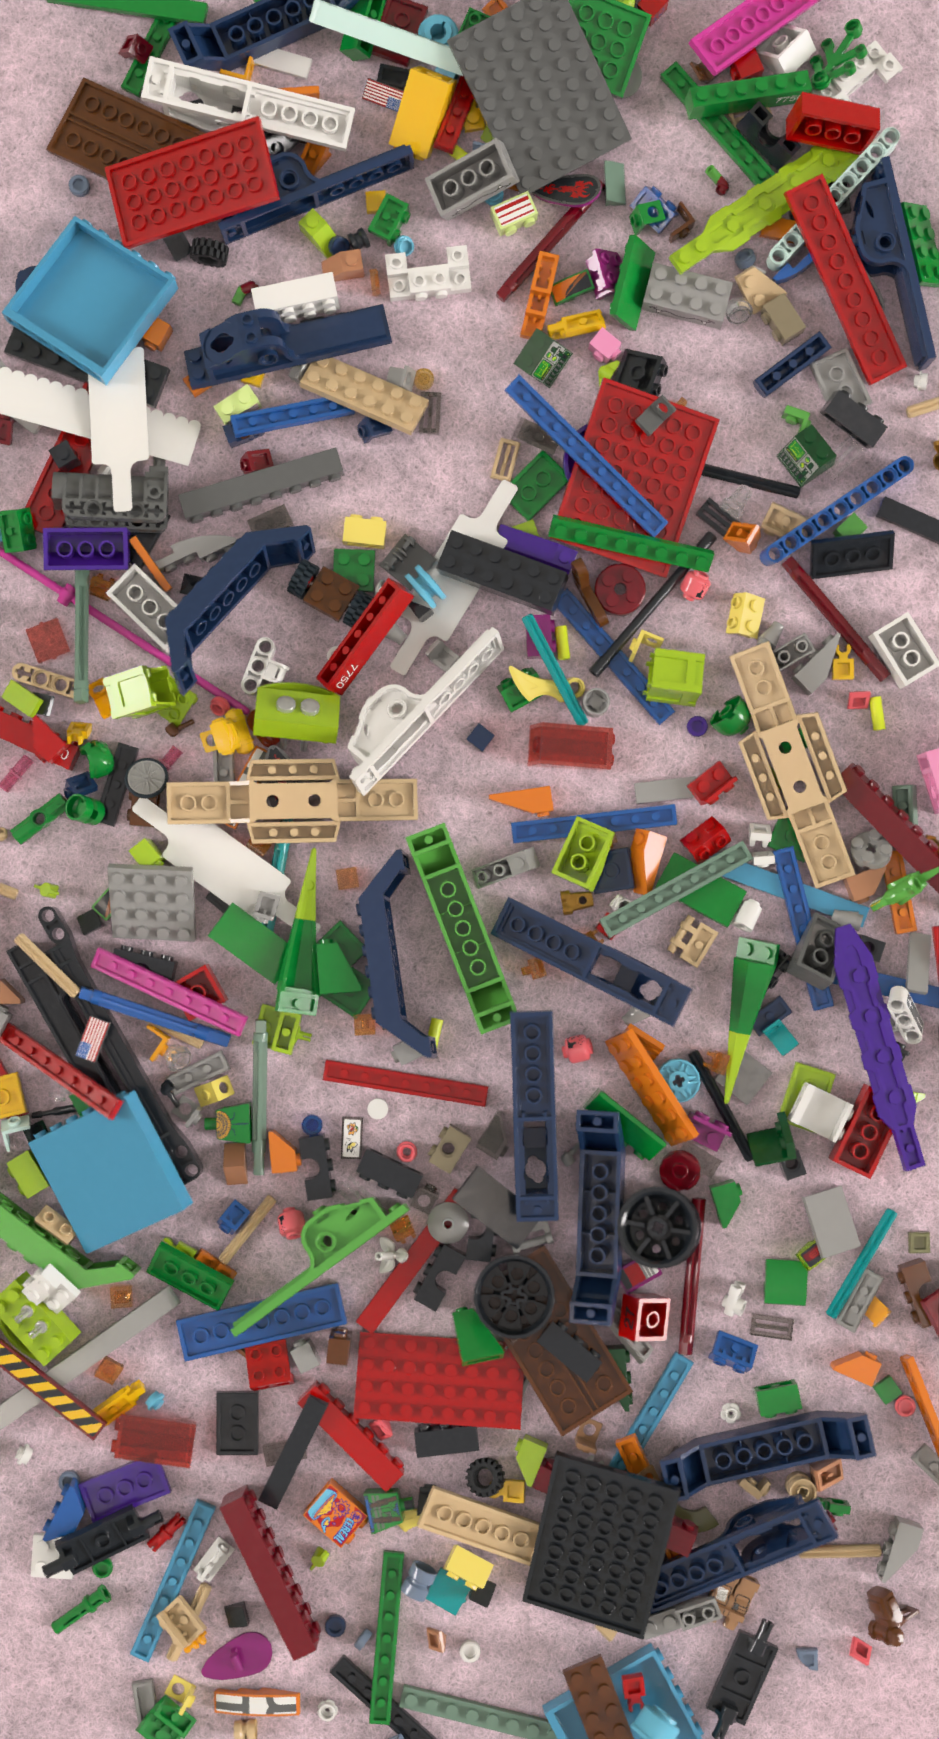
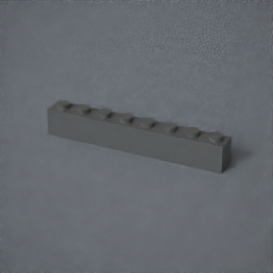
M335 447L185 492L178 496L185 519L195 524L202 522L203 518L208 516L212 518L222 516L223 512L231 510V512L243 509L244 505H259L263 503L262 500L279 499L284 493H299L304 487L316 488L321 486V482L324 481L336 482L341 479V476H344V471L337 448Z

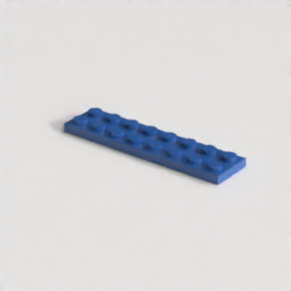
M339 1282L300 1290L236 1337L230 1331L234 1328L232 1323L265 1299L177 1319L176 1324L184 1361L347 1324Z

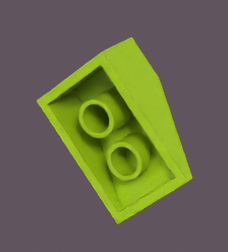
M577 816L551 873L593 892L602 874L615 832Z

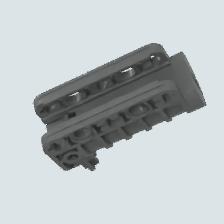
M153 456V466H149V472H145V476H131L132 509L122 512H115L113 509L112 475L53 472L52 500L55 510H63L65 521L69 528H128L130 532L162 533L168 526L169 470L168 467H165L166 460ZM72 520H77L76 524H72ZM90 520L101 522L98 525H93L90 523ZM114 522H119L118 526H114ZM131 522L143 524L140 527H135ZM164 522V524L160 525V528H156L155 524H150Z

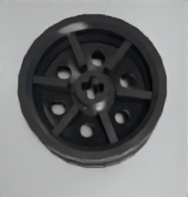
M649 1187L634 1193L625 1202L617 1220V1233L624 1251L632 1260L642 1266L663 1269L679 1265L694 1253L701 1238L702 1223L695 1205L688 1197L669 1188ZM661 1202H664L667 1205V1208L664 1211L659 1209V1204ZM645 1210L647 1217L641 1218L639 1212ZM677 1216L683 1218L682 1224L676 1223L675 1219ZM656 1222L664 1225V1229H661L662 1233L654 1231ZM638 1231H642L644 1233V1237L642 1239H638L636 1237V1233ZM674 1237L680 1239V1243L677 1246L672 1243ZM659 1245L661 1248L660 1252H653V1246Z

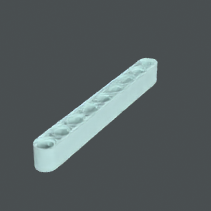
M314 0L309 18L310 22L463 76L449 46L325 1Z
M888 127L884 129L829 188L832 196L837 200L835 203L838 209L874 172L880 159L889 156L895 149L900 139V133L896 128ZM885 138L891 139L893 143H888ZM871 153H876L879 157L875 158ZM861 167L865 172H859L857 168ZM843 182H848L851 187H845ZM797 223L771 249L766 260L767 267L771 271L781 270L805 245ZM787 241L794 242L795 247L788 246ZM773 256H779L782 261L776 262Z

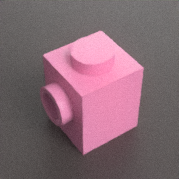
M602 327L589 343L588 349L593 353L592 355L597 361L601 363L604 361L608 364L610 360L615 361L620 355L621 342Z

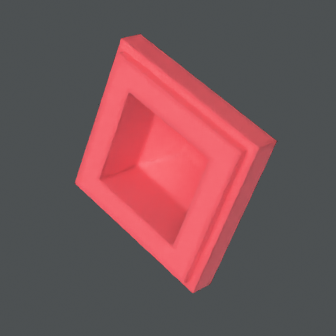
M870 691L850 692L847 709L868 708Z
M375 1420L368 1424L381 1441L393 1435L390 1421Z
M854 1636L849 1655L868 1666L872 1647Z

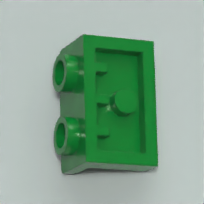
M386 193L368 227V232L385 240L387 245L391 247L393 242L401 235L400 229L402 225H406L411 216L409 204Z
M30 508L0 511V529L5 553L37 549Z
M532 667L520 670L528 675L539 678L537 672ZM512 678L502 680L500 685L497 686L511 713L543 696L540 695L529 702L518 690Z

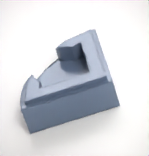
M796 1647L800 1661L810 1670L818 1671L817 1647Z

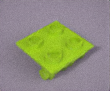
M170 676L168 679L171 691L175 694L176 706L156 713L170 723L173 722L178 727L192 704H196L198 698L190 690L184 696L181 695L175 679Z

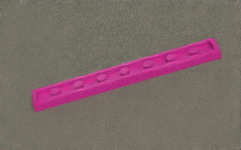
M101 947L97 949L91 963V968L238 1037L241 1035L248 1016Z

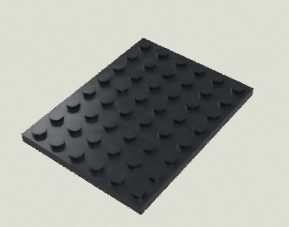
M557 1451L522 1602L644 1640L681 1488Z

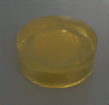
M427 368L418 369L414 379L415 386L420 390L430 389L434 383L433 373Z

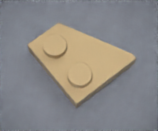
M753 266L734 277L747 307L753 315L761 311L763 305L782 293L787 294L783 288Z

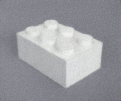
M909 612L868 636V639L891 673L899 689L909 685L939 666L937 657Z

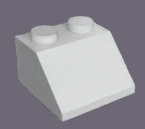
M786 25L763 41L756 51L761 62L777 75L796 72L816 51V48L807 29Z

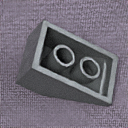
M815 912L792 954L786 972L820 990H824L833 984L836 976L834 969L835 928L841 925Z

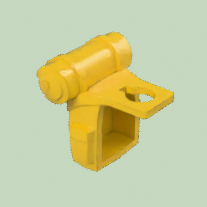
M230 709L225 714V719L223 717L214 719L211 725H209L211 730L200 733L206 753L218 750V753L222 755H230L235 753L236 750L238 754H249L254 749V740L250 736L245 721L246 716L243 714L242 709ZM208 735H213L215 746H210L207 743Z

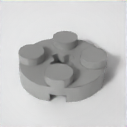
M876 829L860 833L852 839L851 858L862 868L866 866L873 870L879 869L889 863L893 846ZM868 848H875L874 853L872 851L867 852Z

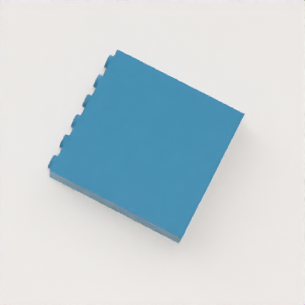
M124 1090L115 1095L123 1103L114 1120L106 1118L94 1108L89 1107L81 1112L82 1116L78 1117L75 1114L67 1118L64 1125L59 1122L51 1126V1131L46 1132L45 1129L34 1135L35 1139L28 1143L86 1254L175 1215L193 1203L135 1090L126 1093Z

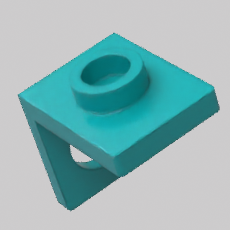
M779 1019L763 1031L782 1056H785L799 1045L798 1041Z

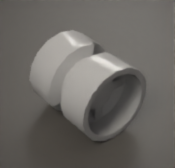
M600 688L590 689L582 700L584 713L592 718L602 716L610 705L608 693Z

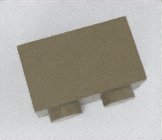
M785 293L766 303L761 309L760 317L763 323L770 326L774 340L780 342L782 346L801 335L806 328V325Z

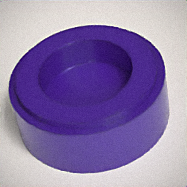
M694 716L687 722V731L694 737L704 735L708 729L707 721L701 716Z

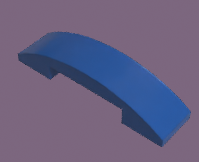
M810 253L795 268L787 263L773 277L772 281L778 285L799 276L814 263Z

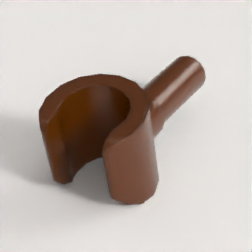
M191 719L180 724L178 727L172 722L165 728V731L169 736L175 737L181 730L195 722Z

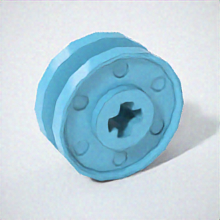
M418 564L415 570L419 577L414 578L408 573L405 578L419 596L434 609L437 605L432 597L436 595L444 600L447 596L433 578Z
M679 1058L670 1059L658 1069L679 1103L687 1102L698 1092L700 1075L695 1066L687 1060ZM676 1075L680 1078L683 1077V1080L680 1081V1086H677L676 1083L673 1084Z

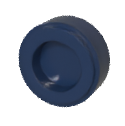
M334 236L328 245L329 252L335 255L342 251L350 250V243L343 236Z
M339 1614L330 1615L325 1623L326 1633L331 1637L341 1636L346 1629L345 1619Z

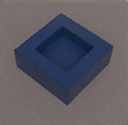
M478 723L466 740L483 752L495 735Z

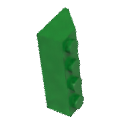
M600 1088L594 1092L583 1106L585 1110L619 1112L625 1147L630 1145L634 1148L633 1153L641 1160L646 1158L650 1161L667 1145L660 1136Z

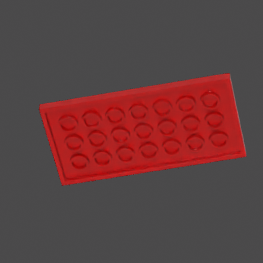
M259 116L104 167L122 243L127 249L280 200Z
M360 1332L353 1418L521 1430L524 1373L506 1342H498L504 1351L503 1358L462 1367L458 1343L455 1338Z

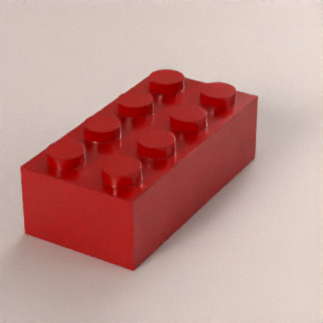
M807 92L800 94L786 118V140L858 155L865 151L880 130V108Z
M863 1084L852 1108L854 1110L853 1116L850 1121H846L843 1127L845 1129L844 1135L834 1144L828 1158L871 1179L892 1136V1131L878 1117L872 1097L874 1095L872 1087Z

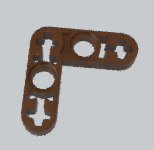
M581 557L572 561L571 569L574 584L598 627L602 628L609 624V620L590 586L587 567Z

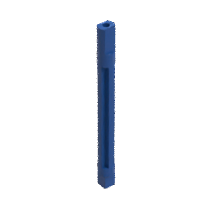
M81 986L78 998L90 1001L89 1003L223 1047L228 1046L231 1038L229 1033L96 989L92 990Z

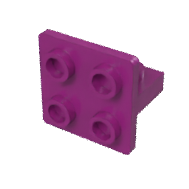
M595 248L592 250L593 256L585 260L595 287V298L602 300L615 293V284L618 282L622 259L617 252Z

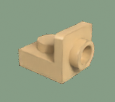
M752 1476L736 1480L739 1486L757 1500L761 1496H766L770 1490L771 1483L765 1476L759 1483Z

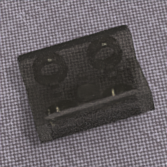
M285 504L247 520L251 531L294 527Z

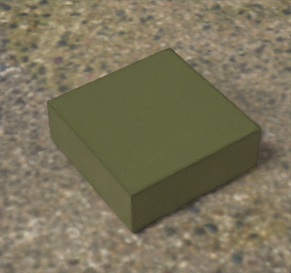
M908 1232V1253H930V1232Z

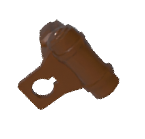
M876 1585L867 1591L868 1606L875 1617V1620H872L868 1625V1635L873 1640L882 1641L886 1645L901 1646L904 1642V1633L900 1628L920 1612L917 1608L911 1606L900 1610L893 1592Z

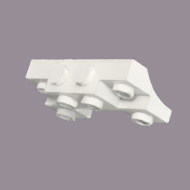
M875 40L866 47L868 51L866 57L863 59L854 57L848 60L853 61L857 68L853 75L846 76L843 74L831 80L827 88L819 91L813 90L811 93L852 102L848 96L872 78L874 73L886 84L898 72L900 73L903 67L891 52L887 54ZM844 62L841 66H836L834 70L842 67L846 62Z
M467 245L446 247L448 264L407 268L405 252L386 254L385 260L390 301L409 299L424 301L427 297L434 296L437 299H443L451 294L472 292Z

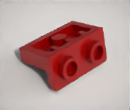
M717 761L690 782L687 787L700 805L709 804L710 806L719 800L718 795L722 792L727 793L735 787L733 783L738 778L736 776L731 777L721 761Z

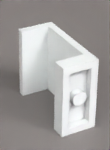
M804 1082L787 1119L836 1143L844 1135L845 1129L843 1127L846 1121H850L854 1113L852 1108L854 1105Z

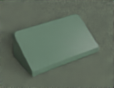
M609 160L604 161L605 206L626 205L624 164Z
M892 786L894 805L899 810L902 809L908 814V820L913 825H918L917 786Z

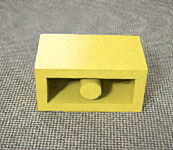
M357 514L345 517L343 545L384 549L387 523L383 521V518L371 517V519H363V516Z
M454 1545L443 1569L448 1571L446 1574L448 1577L458 1581V1578L466 1581L465 1586L476 1591L477 1588H484L494 1565L466 1549Z

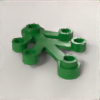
M852 19L846 23L844 30L847 35L835 53L833 51L835 44L831 38H826L822 41L821 47L828 63L825 69H822L824 61L820 55H815L811 58L810 64L815 72L811 77V85L814 90L819 91L827 88L831 80L843 74L846 76L853 75L857 68L853 61L848 60L854 57L863 59L868 54L864 44H859L854 49L845 53L853 39H857L862 35L863 27L859 19ZM846 62L842 67L834 70L836 66Z

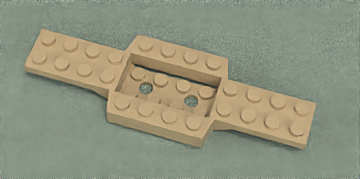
M769 641L729 656L756 729L738 743L767 820L790 819L816 889L856 875L829 804L847 792L819 713L796 714ZM798 723L801 727L802 733L804 735L805 741L807 743L808 749L810 751L811 757L813 759L815 768L817 770L818 776L820 778L826 796L822 795L820 787L818 785L817 779L815 777L814 771L812 769L811 763L809 761L808 755L806 753L804 744L802 742L801 736L797 728ZM761 739H763L765 747L767 749L768 755L770 757L771 763L773 765L774 771L776 773L777 779L779 781L780 787L782 789L783 795L788 805V809H786L785 803L783 801L782 795L780 793L779 787L777 785L776 779L774 777ZM784 741L789 742L792 747L791 751L786 754L779 750V745ZM797 781H803L806 784V789L801 793L794 790L793 786Z
M335 759L250 760L246 781L167 783V825L247 823L252 844L336 842L341 821L418 820L417 779H380L363 796L358 792L351 779H340ZM323 780H332L331 782H326V783H263V784H256V783H255V782H259V781H323ZM313 794L318 795L321 799L320 804L316 807L311 806L308 802L309 797ZM275 795L278 798L279 803L276 807H269L267 805L266 799L268 796ZM331 818L333 820L314 822L254 823L257 819Z

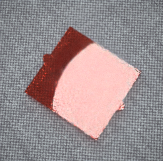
M58 618L44 623L40 622L39 625L26 629L38 663L52 658L57 659V656L70 652Z

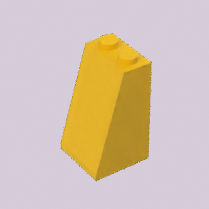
M422 66L411 68L388 144L394 146L393 149L404 144L405 146L410 145L413 151V158L424 161V158L428 159L431 157L435 139L458 80Z

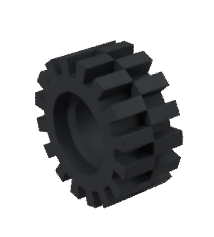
M196 237L192 241L190 259L194 262L197 261L198 264H204V266L209 265L210 267L223 268L227 264L229 248L224 243H219L218 240L213 241L211 238Z
M492 1458L476 1459L475 1462L469 1465L470 1468L466 1470L468 1473L465 1476V1480L468 1481L466 1485L478 1497L493 1496L503 1488L505 1471H502L503 1467L501 1464H498L497 1460ZM482 1469H488L493 1475V1480L488 1486L480 1484L478 1480V1474Z

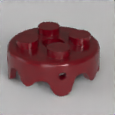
M622 563L613 564L602 570L598 575L594 585V593L607 615L623 617L633 613L640 607L645 597L646 585L642 575L634 567ZM617 584H622L625 586L626 592L618 595L615 593L614 587Z

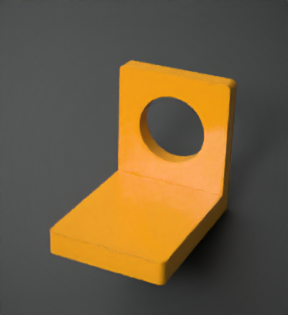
M249 56L244 75L220 69L219 74L250 81L255 66L253 57Z
M102 677L89 684V695L95 701L102 718L106 719L111 716V707L106 687L99 692H93L96 686H104Z
M148 1024L146 1028L162 1038V1041L149 1059L153 1062L159 1055L163 1056L169 1048L167 1043L171 1037L160 1029Z
M875 1296L865 1316L874 1323V1327H878L892 1311Z

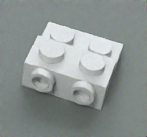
M48 1264L44 1269L40 1267L22 1284L25 1288L21 1291L35 1305L43 1301L56 1314L71 1303L81 1292L51 1264Z

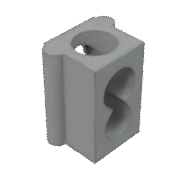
M310 364L292 367L288 376L291 380L300 384Z

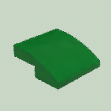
M766 1259L764 1304L806 1306L808 1264L805 1261Z
M165 1695L149 1711L135 1730L146 1739H181V1737L184 1739L197 1720L186 1711H184L182 1716L178 1714L181 1707Z

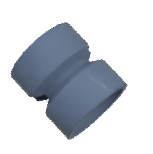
M414 1560L408 1571L410 1576H407L404 1580L401 1591L413 1600L424 1602L429 1593V1586L433 1584L437 1576V1571L429 1564Z

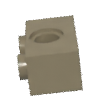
M452 1124L448 1128L446 1126L443 1127L438 1136L441 1138L438 1145L433 1144L427 1154L430 1156V1163L448 1174L452 1172L472 1139V1136ZM445 1143H452L454 1145V1150L451 1153H446L443 1150L442 1146Z

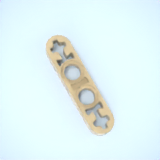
M18 663L13 667L12 676L15 680L74 699V691H70L71 682H74L75 679L24 663ZM23 667H25L24 671L32 674V677L30 678L28 676L22 675V677L20 678V675L17 673V671L22 670ZM44 673L47 676V681L39 685L36 678L39 674ZM65 680L66 688L58 691L56 689L57 681Z

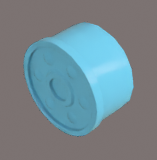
M434 14L427 17L418 29V35L449 46L447 40L458 34L456 23L450 17L443 14Z
M654 1704L652 1706L644 1705L636 1720L630 1725L644 1739H676L680 1733L676 1725L677 1721Z

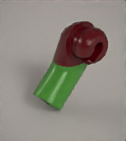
M713 165L708 166L705 173L717 186L716 193L720 196L725 195L726 191L729 190V183Z
M250 280L238 286L231 302L241 306L245 296L249 293L252 294L251 289L257 288L259 285L255 284V281Z

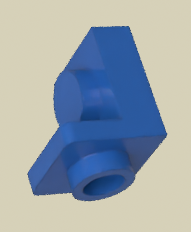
M235 1199L218 1219V1227L224 1233L233 1235L251 1212Z

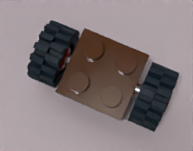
M306 559L302 560L294 571L291 581H289L287 592L301 600L303 599V603L337 622L341 620L345 613L343 623L352 628L374 597L361 590L358 591L359 585L323 566L319 572L320 568Z

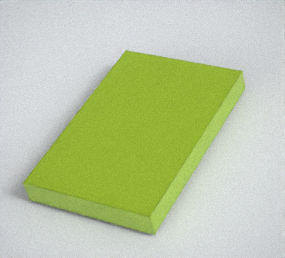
M795 1062L780 1112L785 1111L788 1118L804 1082L830 1093L836 1074ZM788 1120L789 1125L813 1132Z

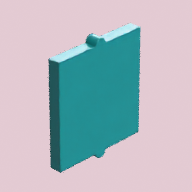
M440 1567L433 1584L429 1587L426 1599L456 1616L461 1605L466 1602V1597L471 1588L465 1586L466 1581L458 1578V1581L448 1577L446 1575L448 1571Z

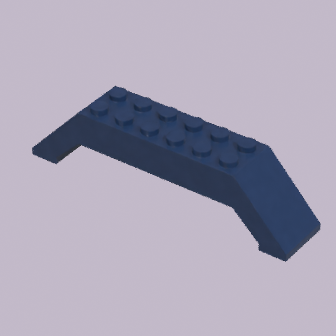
M260 0L209 24L188 23L186 20L168 28V32L184 65L203 70L220 71V69L232 71L246 65L249 56H252L253 60L274 50L281 49L321 31L326 27L309 21L314 0ZM359 0L322 1L351 10Z
M302 525L246 532L235 541L233 547L228 552L222 555L217 564L208 570L202 580L198 581L194 588L181 599L180 603L173 610L169 611L165 618L171 671L181 695L184 696L197 682L193 670L192 653L271 568L300 564L302 560H309L314 555L316 550L311 527Z
M397 849L358 898L359 904H356L357 915L361 916L362 924L359 925L361 937H364L365 945H362V952L364 958L367 957L368 963L365 966L366 977L370 978L371 986H368L369 998L373 999L374 1007H371V1015L373 1020L376 1019L378 1025L426 1058L435 1059L438 1058L435 1037L426 1036L407 1020L390 898L404 877L410 875L411 871L408 854L402 849Z
M577 1109L576 1131L580 1146L576 1277L570 1301L569 1323L612 1326L622 1275V1245L617 1233V1220L620 1210L624 1205L626 1148L619 1112Z
M816 1410L694 1438L659 1461L664 1483L681 1488L679 1502L690 1499L691 1496L708 1486L830 1458L855 1459L859 1461L876 1457L877 1454L867 1413Z

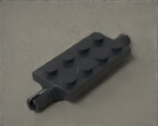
M130 1504L55 1541V1548L60 1556L58 1559L43 1565L42 1571L47 1579L63 1570L65 1572L70 1570L75 1575L150 1538L148 1529L163 1523V1515L158 1509L142 1518L133 1504Z
M762 1618L756 1635L741 1629L738 1630L708 1698L706 1708L715 1712L719 1718L711 1734L715 1739H718V1737L725 1739L726 1733L733 1723L745 1726L778 1652V1646L767 1641L774 1623L769 1620L766 1622L767 1619Z

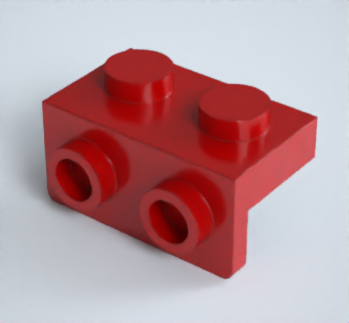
M713 816L680 840L681 844L698 864L705 862L732 841L726 829Z

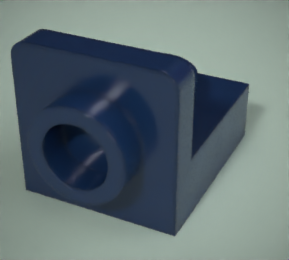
M364 417L357 425L358 435L362 438L364 444L369 443L374 438L389 435L393 431L390 426L370 417Z
M89 771L67 778L63 791L68 800L73 794L85 796L96 792L98 785L94 779L90 778Z

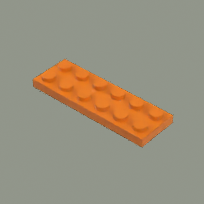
M630 1028L606 1040L605 1044L609 1052L618 1062L620 1069L625 1073L632 1088L639 1095L642 1104L647 1108L654 1123L658 1125L670 1146L696 1138L699 1135L698 1131L633 1029Z

